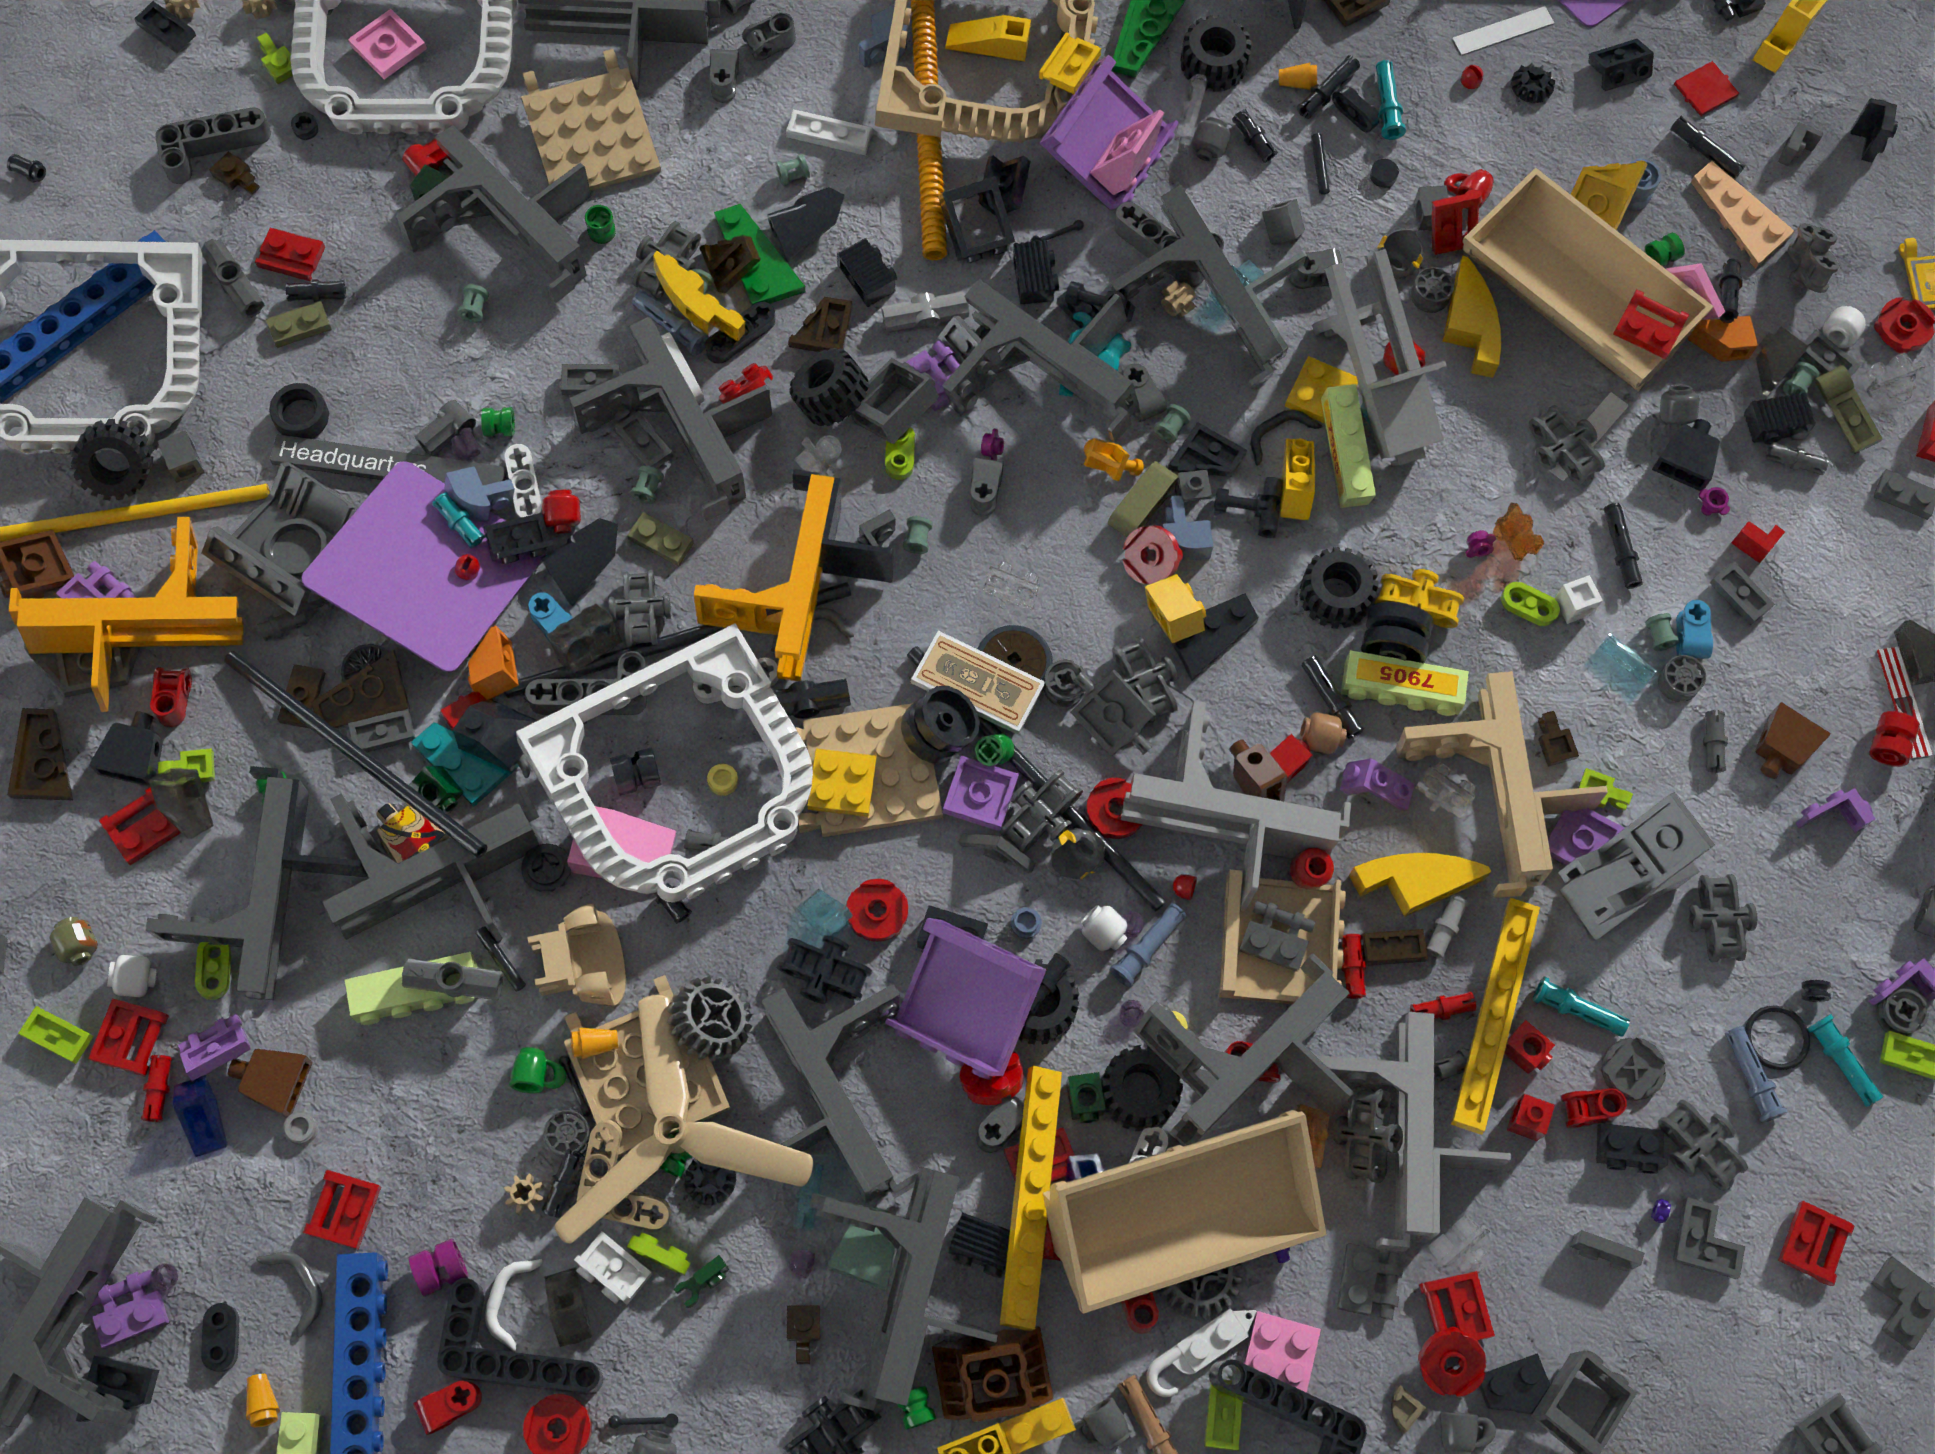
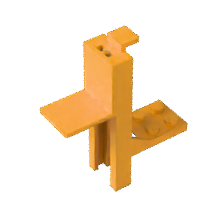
M177 517V528H172L171 530L172 546H176L175 555H170V571L172 574L155 597L22 599L18 588H11L9 613L14 624L17 625L29 654L93 653L91 688L101 712H108L112 647L243 645L244 622L242 617H237V597H196L198 543L190 517Z

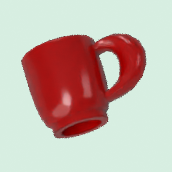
M1479 169L1470 175L1463 173L1450 175L1445 179L1444 186L1447 185V191L1456 196L1464 195L1469 190L1481 191L1482 202L1479 204V208H1481L1492 191L1494 178L1488 171ZM1457 182H1462L1459 187L1454 186Z

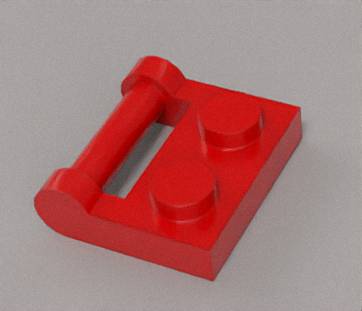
M1469 190L1464 195L1432 201V251L1435 255L1463 249L1464 243L1462 241L1464 237L1479 223V204L1482 202L1481 191ZM1468 207L1467 232L1462 236V210Z
M1636 289L1613 335L1666 360L1690 314L1684 311L1679 313L1643 296L1644 292ZM1637 306L1674 323L1673 327H1669L1636 311Z
M153 785L145 790L146 793L113 815H105L99 819V822L130 866L184 832ZM151 804L156 806V810L125 830L119 832L117 829L118 825Z
M112 998L88 1059L92 1062L146 1076L149 1069L147 1063L160 1029L162 1025H166L169 1015ZM142 1018L150 1020L135 1060H128L127 1056Z
M326 1170L323 1177L325 1183L309 1224H305L302 1233L359 1250L382 1187L378 1184ZM337 1186H344L329 1229L322 1228Z
M1801 1201L1796 1208L1778 1261L1814 1277L1820 1283L1834 1286L1838 1277L1835 1272L1847 1237L1852 1236L1855 1226L1849 1221L1821 1208ZM1831 1227L1835 1233L1823 1267H1820L1816 1263L1828 1228Z
M1477 1271L1419 1284L1421 1295L1425 1294L1435 1333L1447 1329L1437 1292L1446 1289L1456 1328L1471 1334L1477 1341L1495 1336Z

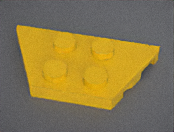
M1640 160L1636 161V163L1628 164L1614 163L1602 167L1597 165L1583 167L1570 195L1617 230L1648 164Z

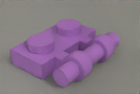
M938 340L932 346L937 353L933 358L924 350L906 361L914 370L929 374L935 381L934 387L939 398L931 405L934 411L950 402L942 385L951 375L946 377L940 367L946 364L953 374L960 366V363L954 357L955 352L951 347H946L941 340Z
M93 561L87 567V570L92 574L87 580L77 573L56 592L59 598H137L131 593L132 589L126 583H120L113 577V572L109 568L99 565L96 561ZM102 585L111 590L105 596L97 590Z
M237 1014L227 1019L224 1017L214 1022V1026L201 1033L194 1032L188 1036V1040L178 1045L186 1074L192 1081L210 1073L228 1061L238 1058L251 1049L245 1031L241 1026L242 1021Z
M151 1269L140 1274L138 1272L126 1276V1280L111 1286L109 1283L104 1284L98 1292V1296L91 1307L102 1303L105 1312L92 1317L101 1348H110L169 1324L161 1293L154 1291L146 1295L144 1286L155 1282V1276ZM132 1292L134 1300L117 1306L116 1297Z

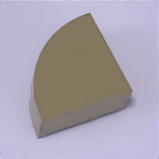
M1399 1385L1392 1397L1391 1412L1396 1426L1405 1434L1426 1407Z

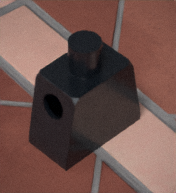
M1697 419L1692 427L1682 424L1654 464L1652 470L1698 491L1705 489L1713 477L1720 444L1718 438L1709 435L1711 424L1704 419Z
M136 711L131 726L117 722L113 723L90 762L91 768L100 776L148 787L153 785L155 787L163 741L156 732L150 730L154 717L145 712Z

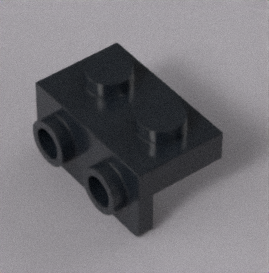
M1871 98L1863 108L1850 131L1852 135L1865 138L1861 160L1872 163L1878 153L1884 152L1888 138L1894 137L1898 127V121H1895L1897 104Z
M994 155L989 156L983 180L996 177L1006 213L1020 209L1023 202L1031 163L1024 155L1004 163ZM990 194L979 195V204L996 216Z
M542 513L483 527L492 561L501 560L502 565L519 561V555L530 553L531 558L548 554L547 548L555 545L554 540H549Z

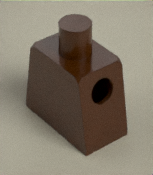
M1780 702L1770 713L1755 750L1759 756L1766 760L1760 769L1761 772L1772 779H1776L1782 770L1792 775L1823 744L1831 733Z
M1243 739L1232 744L1229 751L1234 757L1233 776L1243 793L1284 802L1287 774L1262 744H1256L1249 748Z
M255 1049L249 1062L237 1058L233 1059L227 1074L229 1077L241 1080L238 1092L244 1097L287 1118L295 1109L313 1062L303 1054Z

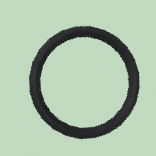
M1777 1005L1758 1009L1749 1017L1745 1026V1031L1752 1046V1026L1758 1017L1768 1012H1779L1790 1016L1799 1025L1804 1039L1803 1048L1799 1056L1785 1064L1772 1063L1760 1056L1755 1050L1761 1065L1774 1070H1788L1802 1063L1810 1049V1034L1801 1017L1794 1011Z

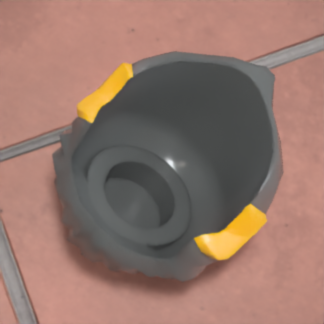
M1413 228L1394 230L1383 236L1377 246L1378 251L1386 249L1395 279L1413 275L1414 271L1422 263L1423 246Z
M1080 828L1071 831L1066 830L1052 845L1049 870L1069 879H1083L1089 873L1094 874L1097 868H1100L1101 864L1104 863L1105 844L1103 839L1089 830H1082Z

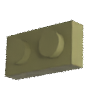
M321 301L266 319L277 348L332 330Z
M642 512L627 535L628 540L678 567L694 544L693 538Z

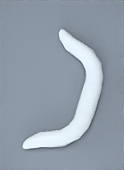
M542 1259L511 1263L500 1271L492 1285L485 1310L486 1327L491 1336L506 1345L513 1352L516 1351V1343L512 1336L500 1327L497 1319L508 1280L515 1274L531 1272L538 1268L543 1262Z

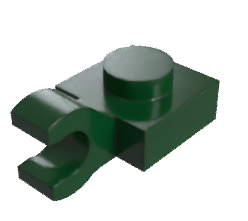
M718 1255L695 1272L690 1279L679 1283L674 1288V1291L679 1294L684 1289L691 1290L692 1296L684 1305L686 1308L693 1307L698 1302L699 1291L707 1286L712 1289L726 1278L724 1273L729 1268L721 1256Z

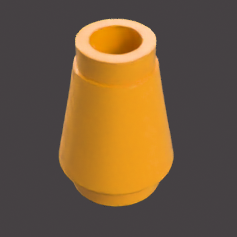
M1310 62L1279 69V86L1310 90V87L1317 85V65H1310Z
M578 1028V1031L571 1032L573 1057L585 1059L618 1049L617 1030Z
M255 1374L248 1377L246 1420H249L251 1427L254 1428L265 1427L277 1422V1414L280 1412V1408L267 1374Z

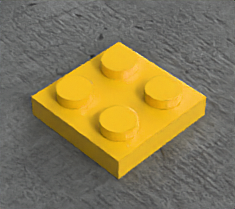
M1308 356L1286 400L1285 407L1304 412L1312 419L1325 424L1321 397L1328 387L1356 384L1357 386V377Z
M816 748L808 810L869 817L877 756Z

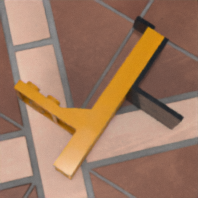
M794 469L792 474L793 489L808 492L789 582L757 593H752L742 588L732 590L720 588L714 584H706L705 586L696 584L694 602L698 624L727 628L736 623L739 630L778 635L775 647V658H779L777 679L801 681L822 574L826 573L892 583L894 550L892 548L835 540L841 513L840 478L821 476L818 472ZM766 608L781 610L768 616L766 614Z

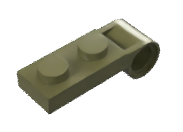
M1844 365L1815 378L1821 395L1854 454L1882 441L1883 438L1854 389L1853 380Z

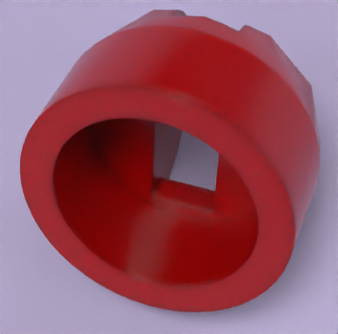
M1469 65L1462 72L1461 84L1467 89H1477L1484 77L1483 70L1477 65Z
M470 554L460 556L455 565L456 575L463 580H472L477 577L480 569L478 559ZM466 562H469L470 565L467 571L462 569Z
M1188 874L1177 876L1173 881L1175 894L1182 899L1191 900L1195 891L1197 877Z

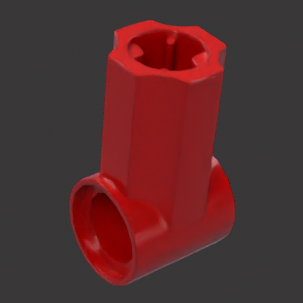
M436 138L424 146L421 144L410 146L402 156V160L415 176L418 175L424 165L438 171L439 167L443 165V160L446 158L451 160L437 145Z

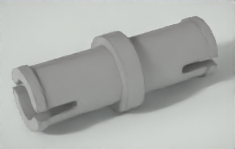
M1455 895L1450 896V900L1441 918L1436 919L1434 923L1436 928L1426 947L1427 953L1441 959L1444 957L1452 936H1456L1459 931L1458 924L1469 905L1466 900Z

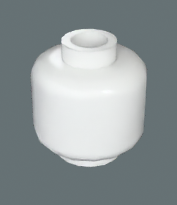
M1841 306L1831 312L1825 321L1822 329L1823 335L1839 348H1848L1858 341L1865 329L1866 322L1863 314L1856 308Z
M1095 906L1081 921L1084 925L1082 928L1083 936L1099 951H1106L1109 948L1115 951L1127 939L1124 935L1128 926L1127 922L1110 906Z
M120 955L116 962H110L107 987H112L113 993L118 996L143 997L147 993L148 987H155L157 969L151 968V962L147 957Z

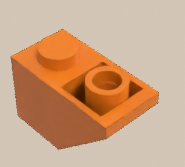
M1738 316L1737 319L1734 318L1732 323H1724L1720 319H1705L1687 337L1690 342L1721 362L1749 359L1758 346L1750 316Z

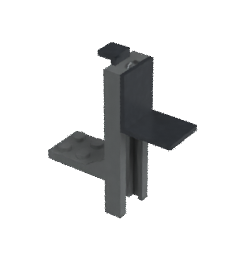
M250 766L249 773L253 778L267 780L249 907L216 923H210L211 919L204 917H191L190 922L178 920V916L158 914V919L147 918L146 931L161 941L196 944L210 942L208 943L209 945L243 947L237 991L246 993L245 997L249 999L274 1001L292 871L367 877V873L360 860L301 855L309 799L308 790L298 779L283 778V774L278 768Z

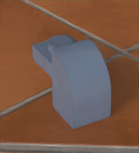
M895 5L871 16L872 34L874 36L859 43V60L864 67L873 63H879L886 57ZM904 25L903 31H907V25ZM907 40L905 48H900L898 61L903 57L906 51Z
M475 466L447 472L444 485L445 492L449 494L458 507L469 513V519L479 522L488 521L490 509L500 510L511 505L515 490L511 479L482 486Z
M1171 496L1169 507L1164 509L1165 524L1162 527L1170 531L1176 538L1179 548L1183 553V560L1210 559L1213 550L1210 520L1186 522L1182 496Z

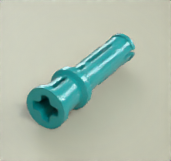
M1382 60L1375 66L1381 98V106L1378 111L1379 117L1383 122L1381 135L1387 140H1395L1403 137L1406 133V127L1402 123L1401 118L1403 107L1397 100L1392 61L1389 62V60Z
M1545 976L1538 983L1533 995V1002L1537 1004L1543 1002L1556 1008L1559 1014L1566 1015L1570 1013L1620 1037L1625 1035L1630 1024L1629 1018L1577 996L1574 989L1570 987L1564 989L1549 982V978Z
M1829 1014L1809 1026L1807 1030L1809 1033L1813 1032L1824 1047L1822 1052L1828 1057L1832 1056L1864 1102L1865 1107H1868L1884 1096L1879 1092L1848 1047L1850 1045L1848 1037L1842 1036L1832 1021L1833 1015Z

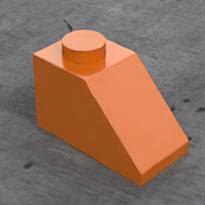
M495 625L489 629L468 662L470 672L468 676L469 685L473 691L479 692L486 700L519 686L512 641Z

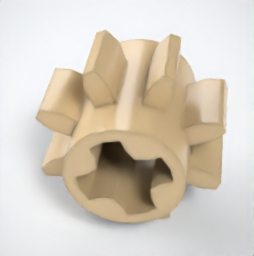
M164 0L167 11L171 14L175 13L180 20L193 17L195 8H200L198 0Z
M242 0L245 14L252 13L256 20L258 18L270 17L272 9H277L275 0Z
M1174 281L1161 291L1165 296L1161 300L1162 307L1171 316L1179 314L1180 317H1183L1196 307L1192 302L1196 298V294L1192 287L1185 282L1178 284L1177 281Z
M528 1174L526 1180H520L515 1175V1183L512 1187H504V1190L511 1196V1198L506 1200L505 1204L508 1207L517 1204L516 1213L518 1215H521L524 1209H529L535 1214L536 1209L534 1206L538 1202H545V1199L538 1192L544 1188L542 1182L533 1185L532 1174ZM523 1188L530 1191L528 1193L529 1199L526 1201L521 1198L520 1190Z

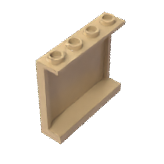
M1230 869L1226 877L1219 997L1293 1004L1314 983L1301 968L1296 972L1239 951L1249 921L1251 920L1259 924L1263 922L1264 916L1253 912L1256 901L1267 905L1271 902L1277 904L1279 909L1293 914L1299 912L1305 914L1304 918L1316 921L1312 933L1299 930L1297 937L1309 941L1301 966L1311 954H1315L1334 972L1331 976L1337 980V969H1341L1343 963V951L1338 950V939H1342L1344 934V920H1339L1340 909H1344L1346 897L1345 891L1341 890V880H1336L1334 885H1323L1314 890H1306L1299 887L1293 881L1259 878L1256 894L1246 911H1240L1242 871ZM1273 920L1270 928L1288 934L1291 926Z

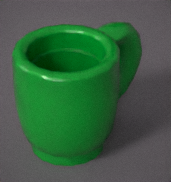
M530 1047L522 1048L515 1058L509 1086L522 1093H541L544 1091V1087L549 1089L560 1088L566 1081V1071L559 1063L547 1060L544 1051ZM547 1065L552 1067L554 1071V1078L550 1082H546Z

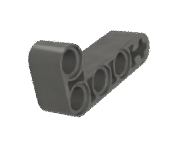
M253 107L165 124L158 128L155 137L159 161L168 179L172 183L183 184L190 180L192 176L190 158L263 144L270 139L271 130L263 111Z
M1124 202L1117 208L1114 225L1115 232L1147 258L1179 240L1173 231L1137 204ZM1211 233L1223 252V238L1216 233ZM1166 271L1180 283L1185 282L1191 287L1198 286L1204 280L1199 271Z
M629 651L619 658L617 679H537L530 682L526 687V698L533 712L539 715H550L634 674L626 672L628 667L636 665L640 667L638 670L640 671L646 668V663L640 653ZM568 694H578V697L573 701L564 700ZM640 694L636 700L630 701L625 707L621 709L612 708L600 715H637L646 708L647 695L642 696Z

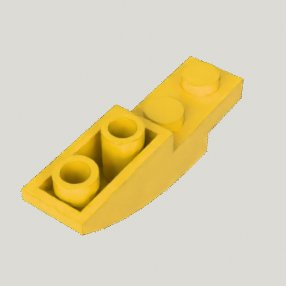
M656 251L653 255L654 270L665 293L678 310L707 335L715 326L738 342L745 332V321L742 316L735 310H727L721 306L712 295H704V281L699 274L692 270L687 271L679 266L678 262L670 255L664 256Z
M1060 1398L1030 1412L940 1446L937 1450L939 1454H1020L1071 1433L1076 1428L1065 1399Z

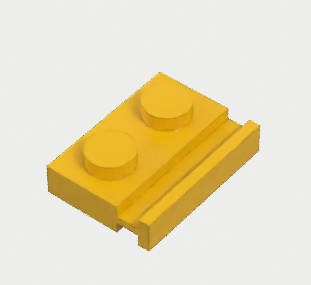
M1066 32L1040 69L1039 79L1043 80L1045 78L1050 81V84L1075 94L1101 56V48L1078 37L1074 39Z

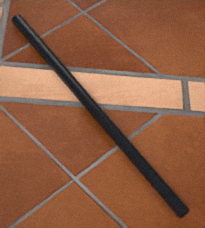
M848 582L819 590L816 606L851 596ZM766 608L767 616L781 611ZM700 625L657 638V645H652L651 642L632 645V647L622 648L518 679L519 686L506 691L505 694L507 698L524 694L528 684L537 679H574L618 666L619 658L629 651L638 652L643 658L701 641L725 628Z
M915 646L909 651L907 657L918 667L925 653L918 646ZM978 716L980 720L979 731L985 737L1003 734L992 722ZM1014 745V755L1009 762L1038 791L1048 779ZM1073 805L1062 814L1066 820L1072 822L1074 829L1089 830L1103 839L1105 844L1104 860L1155 912L1166 903V900Z
M231 651L225 656L224 662L476 858H480L486 853L488 846L237 652Z

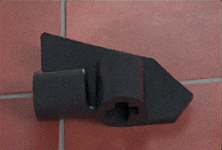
M828 187L800 197L793 206L767 214L771 231L775 238L778 237L787 261L791 260L837 223L845 197L844 194Z
M599 518L572 534L567 539L566 544L541 558L544 566L571 606H574L615 557L618 524Z

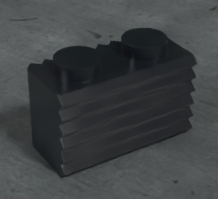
M867 238L837 253L838 267L867 307L879 302L890 294H894L896 291L895 281L897 280V275L891 265L886 266L883 263L879 248L875 244L871 245Z
M1046 240L1014 243L1013 264L1020 305L1054 301V292L1059 291L1058 275H1052L1051 267H1055L1054 251L1048 250Z
M1806 393L1764 400L1760 399L1758 401L1754 400L1744 412L1747 427H1749L1750 436L1754 443L1764 441V444L1768 445L1771 442L1776 443L1781 438L1791 437L1792 440H1800L1807 437L1816 425Z
M962 1212L948 1253L954 1255L952 1260L961 1265L971 1267L973 1262L984 1266V1273L1001 1278L1006 1271L1010 1230Z

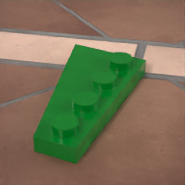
M1131 0L1113 56L1116 64L1111 71L1137 77L1186 0Z
M741 204L714 212L715 220L723 239L732 240L733 237L741 235L751 237L761 259L740 279L751 306L758 302L771 304L806 292L805 285Z

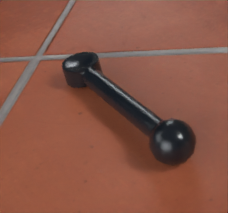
M1076 220L1073 225L1045 236H1033L1030 242L1038 240L1047 241L1073 230L1080 231L1083 229L1084 223L1082 220Z
M566 1055L561 1056L558 1063L564 1067L580 1108L586 1117L591 1113L570 1067L571 1059Z
M672 1413L666 1417L620 1418L618 1415H612L608 1419V1425L613 1429L618 1428L620 1425L666 1424L672 1428L678 1424L677 1415Z

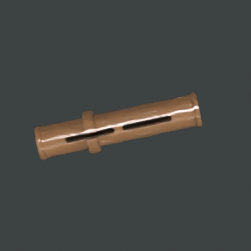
M1136 1375L1127 1378L1123 1383H1119L1117 1387L1120 1389L1148 1440V1443H1146L1148 1449H1153L1155 1454H1178L1170 1440L1172 1435L1169 1431H1165L1142 1390Z

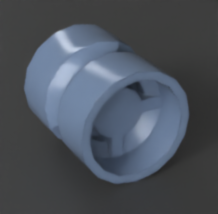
M1636 159L1630 162L1636 163V161L1642 160L1648 165L1627 210L1637 211L1645 208L1661 181L1660 169L1650 160Z

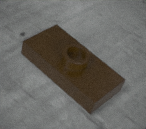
M294 664L286 691L313 711L311 702L319 697L326 673L323 669ZM281 707L277 719L279 723L309 729V727Z
M1423 929L1361 934L1363 959L1366 962V966L1426 962L1428 959Z

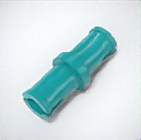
M447 492L435 498L432 505L448 521V527L452 531L456 530L471 549L478 546L485 539V535L469 519V513L466 510H461Z

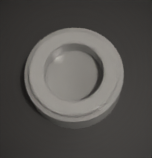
M297 1111L287 1117L284 1122L283 1131L286 1138L292 1143L305 1145L316 1137L318 1123L311 1114L305 1111Z

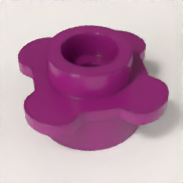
M994 428L992 434H984L981 442V453L983 456L991 457V460H997V456L1003 453L1004 439L999 437L998 429Z
M1713 487L1709 490L1702 489L1699 492L1698 496L1702 500L1703 505L1701 512L1704 515L1710 516L1712 513L1728 514L1730 511V507L1727 505L1729 496L1724 489Z
M1484 530L1473 532L1466 540L1469 547L1465 552L1466 556L1469 558L1475 556L1483 557L1494 551L1492 545L1496 540V536L1488 534Z

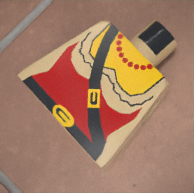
M388 803L382 806L376 813V816L383 823L377 830L379 841L390 859L396 863H400L450 838L409 805L398 813Z

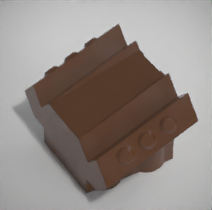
M1035 1326V1330L1031 1331L1003 1329L994 1333L998 1335L996 1342L973 1336H965L957 1341L943 1340L933 1345L932 1351L944 1419L959 1421L972 1418V1422L1030 1412V1407L1040 1406L1054 1399L1041 1328Z

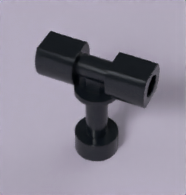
M1071 281L1066 291L1065 302L1074 306L1085 302L1103 308L1114 294L1119 295L1127 322L1132 320L1136 308L1122 293L1114 290L1108 291L1106 296L1085 291L1084 284Z
M1266 477L1263 495L1258 494L1257 499L1229 495V489L1217 488L1214 511L1226 512L1227 507L1254 511V517L1260 518L1258 535L1265 538H1275L1279 520L1276 506L1279 505L1281 500L1283 480L1276 477Z

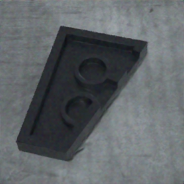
M1246 593L1206 609V617L1203 618L1205 631L1172 643L1192 681L1207 665L1214 662L1228 646L1235 643L1257 623L1259 617Z

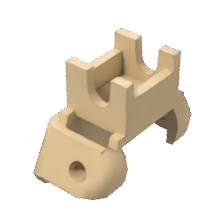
M594 903L581 906L564 917V922L558 924L559 931L527 937L534 954L542 953L546 977L535 979V985L539 988L541 996L573 990V995L579 996L582 1002L616 1007L622 1002L626 989V969L621 942L612 920L604 912L597 911Z

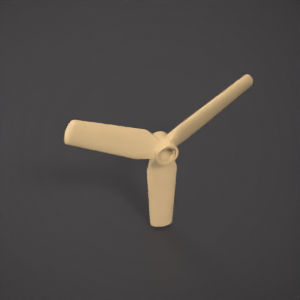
M651 995L638 1002L647 1098L657 1118L653 1130L654 1134L632 1148L556 1222V1233L565 1243H573L652 1176L671 1152L682 1153L686 1151L703 1164L800 1187L805 1186L811 1176L813 1159L810 1154L714 1122H686L689 1091L680 1047L678 1046L677 1035H671L675 1026L667 1023L668 1018L671 1016L668 1012L671 1005L668 996ZM680 1127L677 1136L668 1139L671 1130Z

